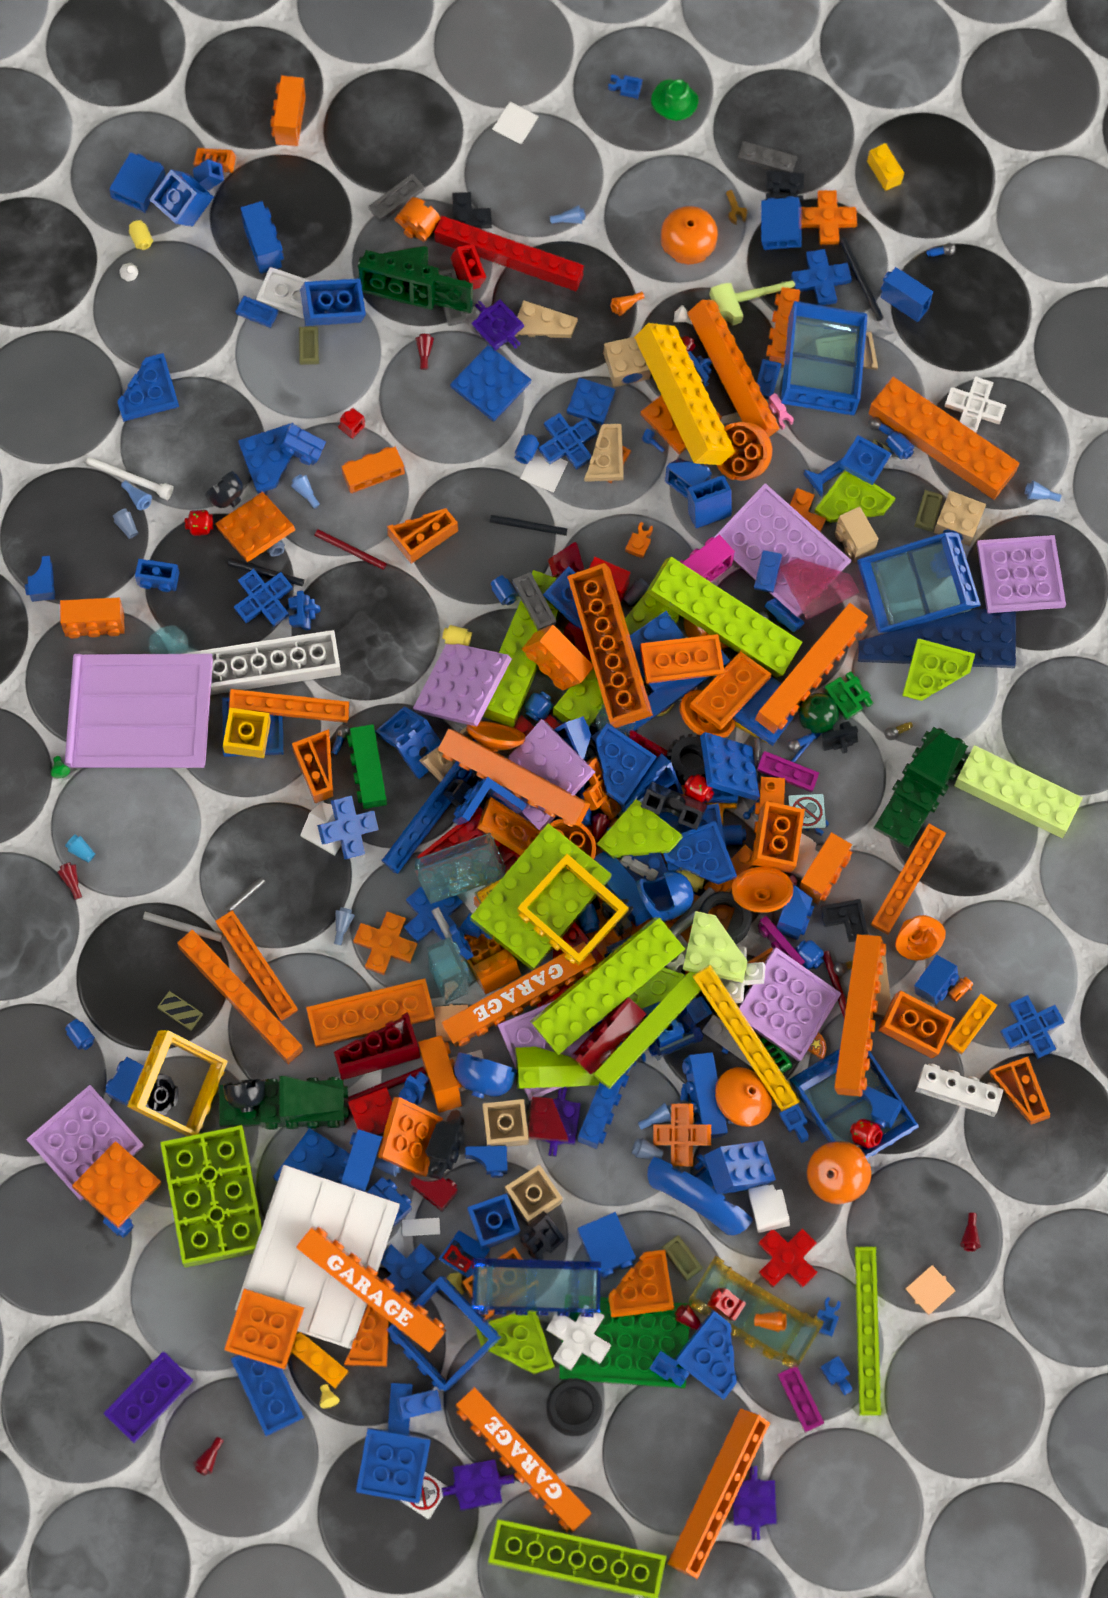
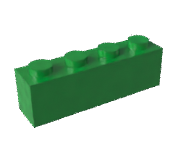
M374 724L350 728L351 735H347L349 747H353L354 751L353 754H350L352 766L356 765L357 772L353 774L355 785L359 784L360 791H357L358 803L363 804V809L386 806L387 799Z

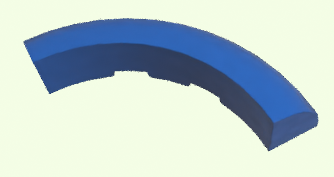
M657 1157L652 1158L647 1173L648 1182L652 1188L692 1208L727 1235L740 1234L752 1223V1217L740 1207L724 1200V1195H717L716 1190L685 1171L682 1173L664 1160Z

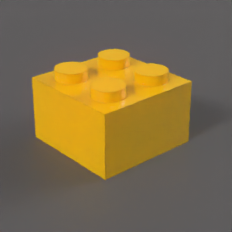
M229 708L223 741L224 752L264 758L271 723L270 714Z

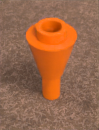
M641 291L632 296L613 298L611 309L615 314L621 316L635 302L644 299L645 296Z

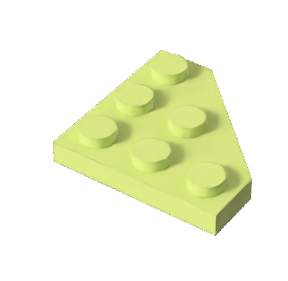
M695 911L683 970L697 973L706 966L711 965L719 978L743 983L748 961L715 915Z

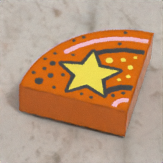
M818 1032L807 1051L820 1059H824L826 1043L823 1036Z

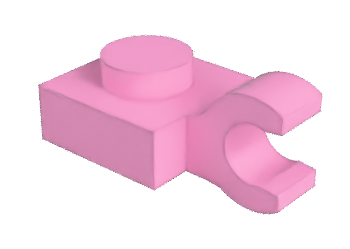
M775 393L769 396L768 407L772 415L775 414L777 419H779V427L782 430L785 429L784 420H787L792 425L793 417L787 413L784 404H781L778 395Z

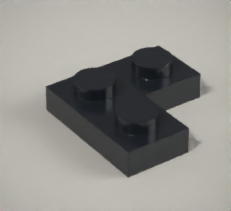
M471 192L452 193L454 220L479 229L492 228L491 208L472 209Z
M861 899L822 905L820 907L824 927L844 924L848 942H855L857 934L869 935Z

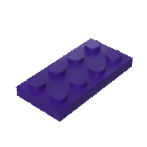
M163 1351L103 1414L135 1443L194 1380Z

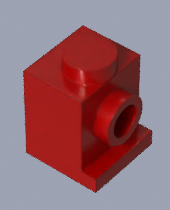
M352 408L350 411L342 414L338 428L353 439L365 427V418L356 409Z
M718 1287L711 1294V1300L707 1305L724 1319L735 1321L746 1303L737 1298L728 1289Z

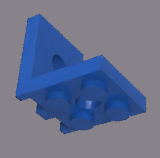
M405 706L375 731L379 738L397 748L418 779L429 771L419 760L441 744L440 739L428 721ZM426 746L425 754L420 756V749Z
M486 777V779L478 781L473 789L470 788L464 796L466 801L459 805L453 813L455 815L453 822L457 825L468 822L485 796L487 798H494L516 814L523 811L527 804L489 777Z

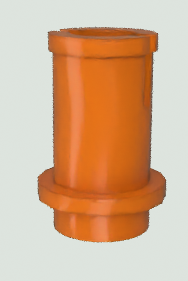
M967 977L960 978V982L947 993L954 1002H957L968 990H972L973 983Z

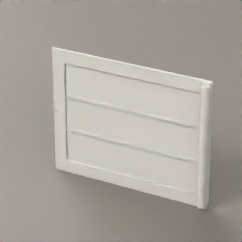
M283 1165L235 1310L238 1308L244 1288L302 1306L305 1309L298 1328L299 1332L352 1349L351 1346L356 1337L367 1303L300 1252L296 1246L311 1227L317 1228L319 1226L328 1233L327 1237L330 1240L334 1241L336 1239L345 1246L343 1250L348 1254L353 1252L361 1258L360 1263L365 1267L369 1265L378 1272L400 1204Z

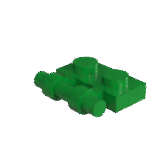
M852 671L845 675L848 679L846 683L839 677L824 687L825 692L835 701L839 712L845 720L850 719L863 710V707L860 705L861 702H864L867 707L874 704L870 698V693L864 690L860 684V679L858 676L855 677ZM854 688L858 696L855 697L850 689Z

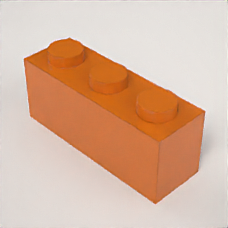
M396 446L392 448L386 447L376 454H367L362 459L357 461L351 460L341 466L342 475L350 494L405 474L404 464Z

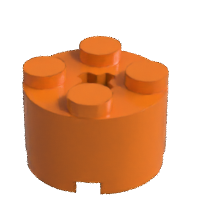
M412 197L395 217V221L402 226L407 237L411 239L415 237L425 242L437 227L440 216L432 206L427 208L423 205L425 201Z

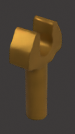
M728 190L726 195L732 208L731 212L728 213L729 220L736 225L737 218L735 215H741L743 222H746L747 209L739 207L733 190Z

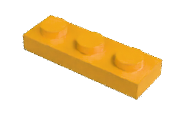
M980 994L945 1043L962 1055L993 1013L997 1004L983 994Z
M299 1332L296 1335L291 1353L332 1387L336 1388L349 1371L303 1333Z

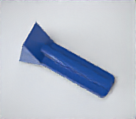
M842 459L818 474L804 469V476L821 497L823 496V484L844 471L839 467Z

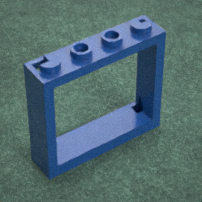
M440 1276L413 1304L416 1307L418 1304L423 1307L441 1289L489 1340L447 1381L399 1328L392 1324L387 1331L390 1333L389 1337L396 1345L399 1343L404 1348L403 1353L410 1360L414 1359L419 1364L417 1368L425 1376L428 1374L433 1379L432 1384L440 1391H448L502 1337L445 1276Z

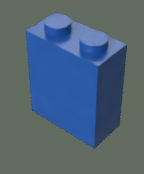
M130 152L109 189L111 198L146 212L151 203L149 199L166 176L164 167L159 162L149 161L140 154L135 155Z
M789 196L784 199L769 198L761 200V241L764 250L802 247L801 204L799 197Z
M895 267L892 272L888 271L883 278L884 283L881 286L882 293L880 298L916 322H919L929 309L933 291Z
M724 475L687 488L688 514L696 529L732 516L731 488Z
M616 1212L577 1228L578 1236L596 1277L602 1275V1278L614 1274L613 1270L621 1267L624 1270L633 1265L632 1262L635 1261L636 1257Z

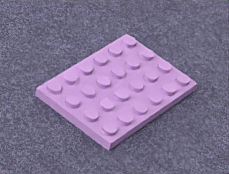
M766 483L715 536L721 535L735 551L733 561L755 580L763 550L782 554L774 593L770 594L796 617H799L851 562V559Z

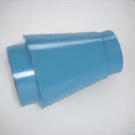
M76 834L65 845L68 848V852L87 863L96 855L85 840Z

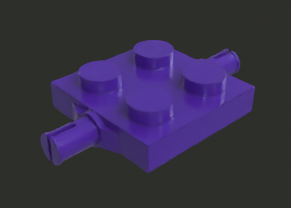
M498 300L489 307L478 301L479 305L476 303L475 307L481 313L471 323L472 327L495 351L507 342L514 348H517V345L520 346V342L514 336L525 327L523 322L501 300Z
M566 1087L559 1088L558 1096L553 1100L569 1140L568 1142L541 1140L550 1144L548 1156L551 1157L552 1152L553 1157L557 1156L558 1145H575L581 1103L565 1100Z
M495 1460L453 1467L455 1476L454 1486L441 1489L443 1497L456 1494L459 1500L460 1511L503 1503L501 1496L502 1485L514 1484L513 1474L500 1477Z
M752 1466L749 1467V1479L742 1482L733 1502L734 1526L750 1527L751 1540L755 1541V1532L757 1540H761L760 1527L777 1524L775 1480L763 1481L758 1479V1466H754V1474Z

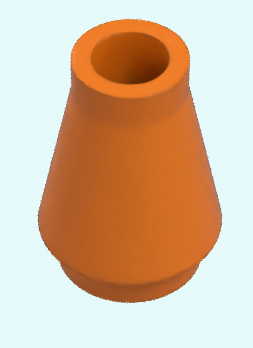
M781 1311L755 1314L754 1324L758 1327L780 1332V1330L784 1331L786 1329L787 1317Z

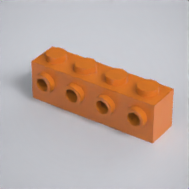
M781 287V293L776 294L775 305H778V310L773 312L772 322L776 323L775 328L770 330L769 339L773 341L772 345H768L766 356L770 357L769 361L781 363V368H784L789 315L794 301L799 302L800 290Z
M761 777L760 783H758L759 802H755V814H758V820L760 808L765 801L784 805L785 778ZM758 821L754 822V833H757Z

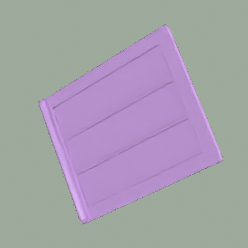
M74 654L65 764L69 768H204L213 665L212 654Z

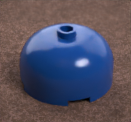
M458 1052L454 1065V1075L463 1088L473 1091L472 1096L484 1098V1095L492 1097L504 1095L512 1088L517 1074V1069H512V1067Z

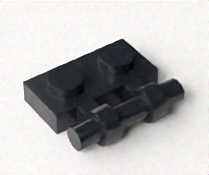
M767 171L766 191H772L773 193H766L765 200L769 198L784 199L792 196L795 198L799 197L800 203H803L804 196L796 195V193H803L804 173ZM779 192H788V193H790V195H789V194H779Z
M542 1211L529 1224L532 1230L530 1233L521 1230L518 1234L520 1242L529 1249L528 1253L537 1262L543 1260L544 1256L542 1254L545 1251L551 1254L565 1240L562 1233L545 1211ZM538 1239L540 1242L535 1245L534 1242Z

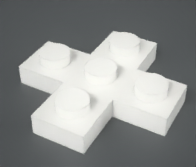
M978 377L974 378L970 393L951 387L945 403V407L962 412L960 422L975 433L981 419L1000 424L1006 405L988 399L993 382Z
M745 946L738 947L741 953L746 958L747 950ZM764 962L747 963L743 983L719 978L735 1003H743L744 985L764 984Z
M586 1305L577 1321L574 1322L557 1311L546 1331L563 1341L553 1360L570 1371L582 1353L600 1364L611 1347L609 1343L594 1335L604 1315Z

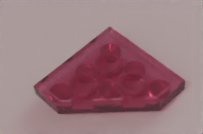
M798 558L780 567L806 620L859 593L851 575Z

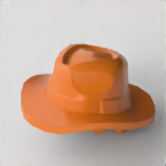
M927 915L915 916L903 922L895 941V947L907 959L914 961L924 960L938 952L945 940L946 931L943 925L933 917Z

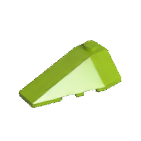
M539 1047L515 1048L517 1089L599 1086V1080L594 1077V1073L588 1074L570 1056L558 1055L553 1051Z

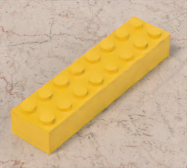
M648 323L634 338L693 463L721 465L735 450L716 413L715 407L712 405L709 394L701 382L694 363L688 355L678 330L675 326Z

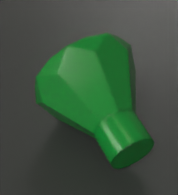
M60 756L54 757V765L51 769L52 777L61 779L68 776L70 768L62 762Z

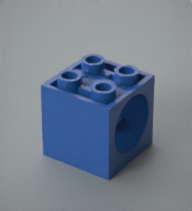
M171 169L149 200L174 223L193 227L214 196L188 173Z

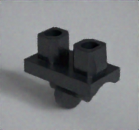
M849 721L840 724V730L834 731L832 728L830 731L822 733L823 750L841 749L843 754L847 753V747L853 746V743L858 742L857 726H852Z

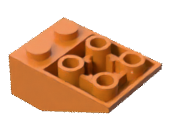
M481 934L479 938L470 935L464 936L474 955L466 961L485 994L521 976L513 955L493 938L488 939L484 934Z

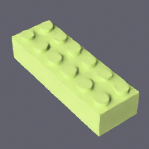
M975 745L954 785L1062 839L1083 797Z

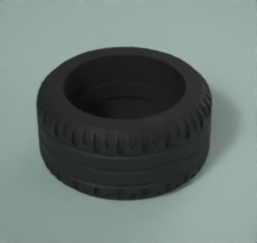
M728 891L716 892L703 901L699 912L708 914L713 907L718 905H729L739 912L742 918L741 926L735 932L728 934L735 944L741 942L748 934L751 926V911L741 907L734 900L732 893Z
M570 1378L563 1380L554 1386L548 1396L546 1404L547 1416L551 1425L558 1432L568 1436L584 1435L597 1425L601 1417L602 1400L600 1394L591 1383L583 1379ZM568 1390H580L589 1396L592 1402V1413L587 1421L579 1425H570L559 1418L556 1411V1403L562 1393Z

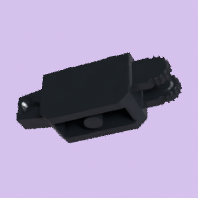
M457 1109L450 1111L446 1121L436 1123L425 1151L430 1161L428 1169L430 1178L441 1180L447 1169L452 1170L454 1163L458 1160L459 1149L464 1144L466 1135L463 1131L464 1119L461 1117V1112Z

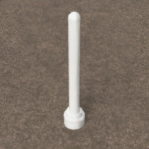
M91 457L86 459L88 465L156 491L160 498L169 500L173 493V486L170 484L161 483L159 485Z

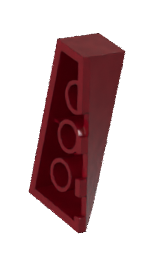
M629 997L626 998L608 1014L570 1057L588 1074L595 1073L603 1065L602 1062L617 1050L616 1047L619 1043H623L631 1035L630 1031L634 1027L637 1028L645 1020L643 1017L646 1013Z
M408 1012L401 1015L402 1018L386 1023L385 1027L376 1032L374 1030L369 1032L368 1036L361 1040L357 1039L334 1051L341 1080L421 1058Z

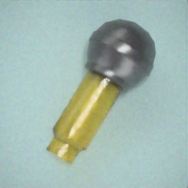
M906 722L897 727H888L884 731L885 738L887 740H895L899 734L910 730L913 727L912 723Z
M853 960L846 963L837 962L833 967L835 974L843 976L848 970L852 969Z

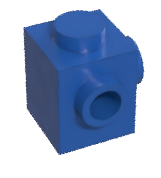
M207 159L193 168L194 179L207 190H211L224 181L222 164Z

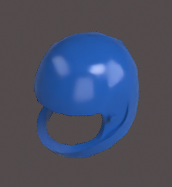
M663 872V876L657 878V880L647 881L646 879H639L636 882L639 895L653 918L657 916L663 922L671 921L683 915L691 908L694 898L693 887L686 876L680 873ZM646 893L648 894V896L650 897V899L655 903V907H654L653 904L650 902V900H649V898L647 897Z

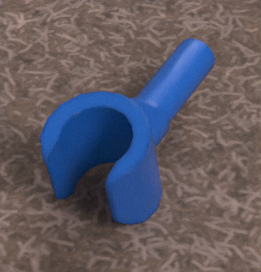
M646 429L642 436L643 442L651 443L663 453L665 449L653 439L655 433L650 429Z

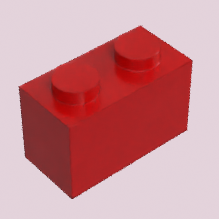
M474 244L460 246L455 249L450 260L458 280L473 283V289L480 288L487 277Z

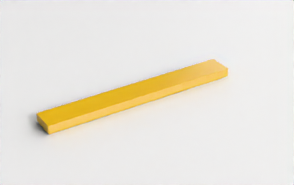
M711 965L695 973L692 976L780 1110L784 1111L798 1104L800 1099Z

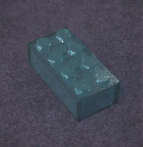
M491 833L416 859L415 873L430 904L502 879L506 874V865Z
M450 937L427 947L428 967L445 1004L467 995L468 987L470 986L468 983L469 968L465 960H460V949L456 941L452 943Z

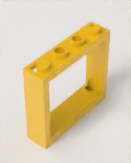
M566 854L517 908V912H519L518 916L526 924L530 922L534 926L533 930L539 936L543 937L545 935L550 940L549 944L555 950L561 949L566 954L564 957L572 964L580 965L628 912L629 907L572 857ZM564 867L616 911L579 954L527 909Z
M158 1030L127 1107L186 1136L197 1135L203 1129L205 1117L211 1110V1102L218 1092V1085L221 1077L225 1074L224 1070L228 1061L168 1030ZM170 1044L211 1064L186 1126L145 1107Z

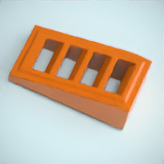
M197 148L193 163L195 167L203 162V155H206L205 160H210L211 156H213L212 161L222 164L223 172L233 173L236 155L232 150Z

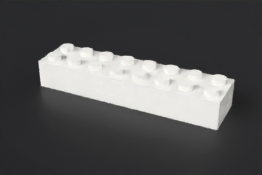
M334 630L182 653L212 654L213 665L210 695L228 693L231 689L247 690L341 675Z

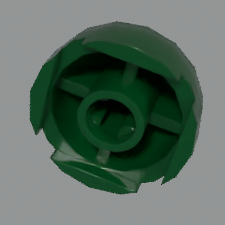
M823 693L811 694L800 705V723L803 728L810 729L812 733L830 731L836 721L838 722L839 711L835 701Z

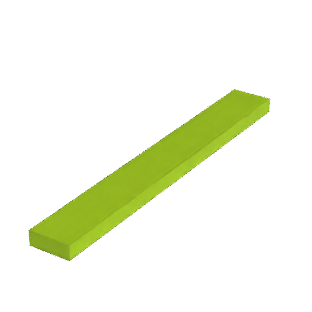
M689 971L594 1073V1077L608 1089L619 1080L701 991L692 977L695 972Z
M855 1247L859 1416H881L876 1247Z

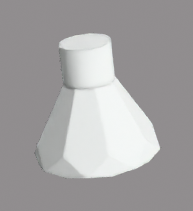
M132 263L123 264L119 270L121 278L127 282L135 280L138 275L137 267Z
M683 305L675 311L674 322H687L692 325L687 310Z

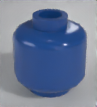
M543 691L540 694L532 693L524 706L527 711L525 714L538 722L541 719L545 720L554 706L550 701L551 696Z
M803 940L795 948L805 961L802 966L808 970L812 968L817 969L824 962L822 959L824 951L812 940L807 942Z

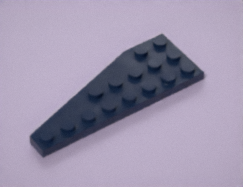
M974 609L858 641V662L910 664L917 639H922L975 653L972 667L1015 668L1016 611L987 613V609Z

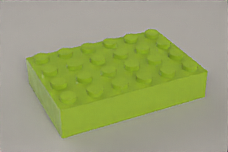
M549 823L470 916V920L532 971L540 965L553 947L549 944L550 940L545 935L543 937L539 936L533 930L534 926L530 922L526 924L518 916L517 908L566 854L572 857L603 886L607 884L612 875ZM564 867L527 909L562 938L597 894Z
M240 1125L160 1142L184 1268L254 1254L262 1230V1222L243 1126Z

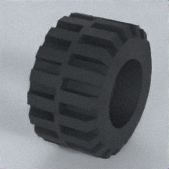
M688 734L686 738L682 735L679 740L675 739L673 745L669 747L667 759L672 763L680 786L682 787L691 775L701 774L706 778L700 735L697 734L696 737H692V734ZM687 753H693L702 759L703 764L699 768L689 769L682 765L680 758Z

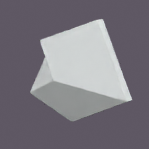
M321 802L309 813L300 836L335 856L341 847L340 840L322 845L317 826L335 820L332 805Z

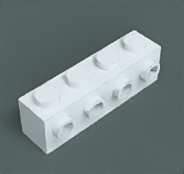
M929 1063L928 1065L925 1064L922 1068L915 1092L994 1117L998 1111L1003 1089H1000L997 1084H985L979 1082L980 1080L976 1077L968 1076L966 1078L960 1076V1073L957 1071H944L940 1069V1066Z

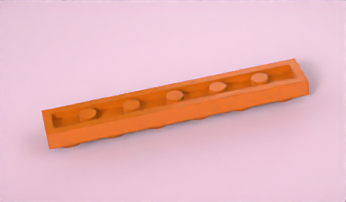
M230 690L229 708L264 712L277 716L348 722V701Z
M931 824L927 825L872 921L871 926L889 935L945 837L946 832Z
M233 910L215 921L280 1021L297 1012L298 1008Z

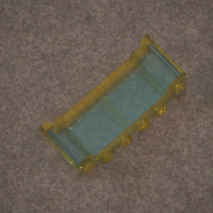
M715 1255L689 1298L690 1306L708 1317L713 1310L707 1305L711 1300V1294L718 1287L728 1289L737 1298L746 1303L735 1321L726 1320L731 1324V1336L734 1338L739 1336L744 1340L743 1343L752 1349L757 1347L763 1351L761 1354L770 1360L774 1358L789 1368H798L823 1326L824 1321L816 1316L813 1319L806 1312L804 1314L733 1271L732 1267L723 1264L724 1260ZM777 1311L786 1314L787 1324L784 1331L776 1332L755 1326L754 1324L755 1314Z

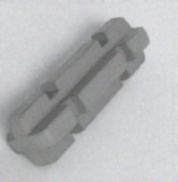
M629 855L622 857L620 863L624 867H630L629 870L642 877L645 875L646 879L650 881L656 879L658 875L657 870L649 869V866L636 859L632 860V857Z

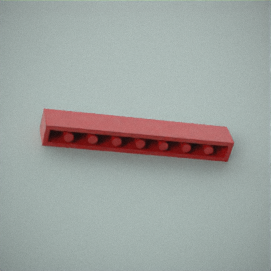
M441 216L435 230L436 243L453 249L474 244L479 258L576 292L583 278L584 265L444 216Z

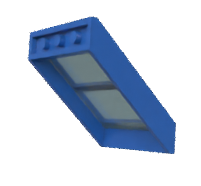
M794 301L788 319L781 404L855 415L861 396L867 313Z
M942 533L857 560L878 633L893 632L980 606L959 533Z
M840 1049L790 1078L789 1081L828 1142L845 1141L852 1143L862 1150L867 1159L876 1155L885 1147L894 1144L895 1141L903 1136L909 1135L919 1126L872 1053L868 1051L867 1058L870 1059V1067L868 1071H865L867 1086L901 1101L902 1108L891 1129L887 1127L880 1128L882 1139L877 1146L865 1148L854 1143L852 1134H850L852 1124L862 1118L872 1121L871 1113L873 1109L861 1097L837 1095L834 1087Z

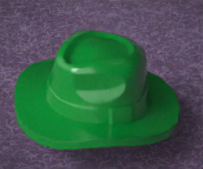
M668 79L660 82L651 97V104L654 110L661 116L674 121L685 120L696 111L699 103L698 95L682 79Z

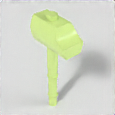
M791 280L739 293L734 292L731 283H724L712 287L709 295L711 300H714L718 305L722 317L733 326L741 323L743 319L738 302L779 292L781 287L795 288V283Z

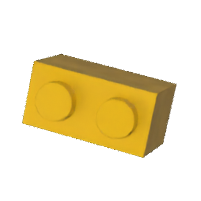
M884 143L869 150L867 162L884 190L887 191L902 184L904 172L887 144Z

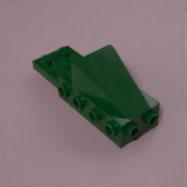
M427 246L386 253L366 250L363 257L359 258L358 279L361 280L362 292L430 310L433 309L435 304L470 314L472 312L473 283L439 275V268L428 265Z
M933 726L931 732L926 731L921 740L924 742L922 747L915 749L912 754L914 760L910 764H906L902 771L904 777L901 781L897 779L892 788L895 792L873 828L906 848L910 847L930 812L934 813L940 804L937 800L940 795L944 797L949 789L947 783L950 779H955L959 772L956 768L959 763L963 764L969 755L966 753L968 746L960 738L951 737L942 728L937 729Z
M279 1076V1081L277 1079H265V1096L263 1101L259 1105L254 1106L253 1111L241 1112L240 1108H233L228 1104L224 1096L223 1085H219V1126H262V1128L267 1130H275L278 1127H286V1129H298V1127L316 1129L319 1126L339 1128L340 1126H345V1119H348V1106H344V1098H348V1086H344L343 1080H339V1077H328L327 1080L311 1077L307 1078L306 1081L287 1076Z

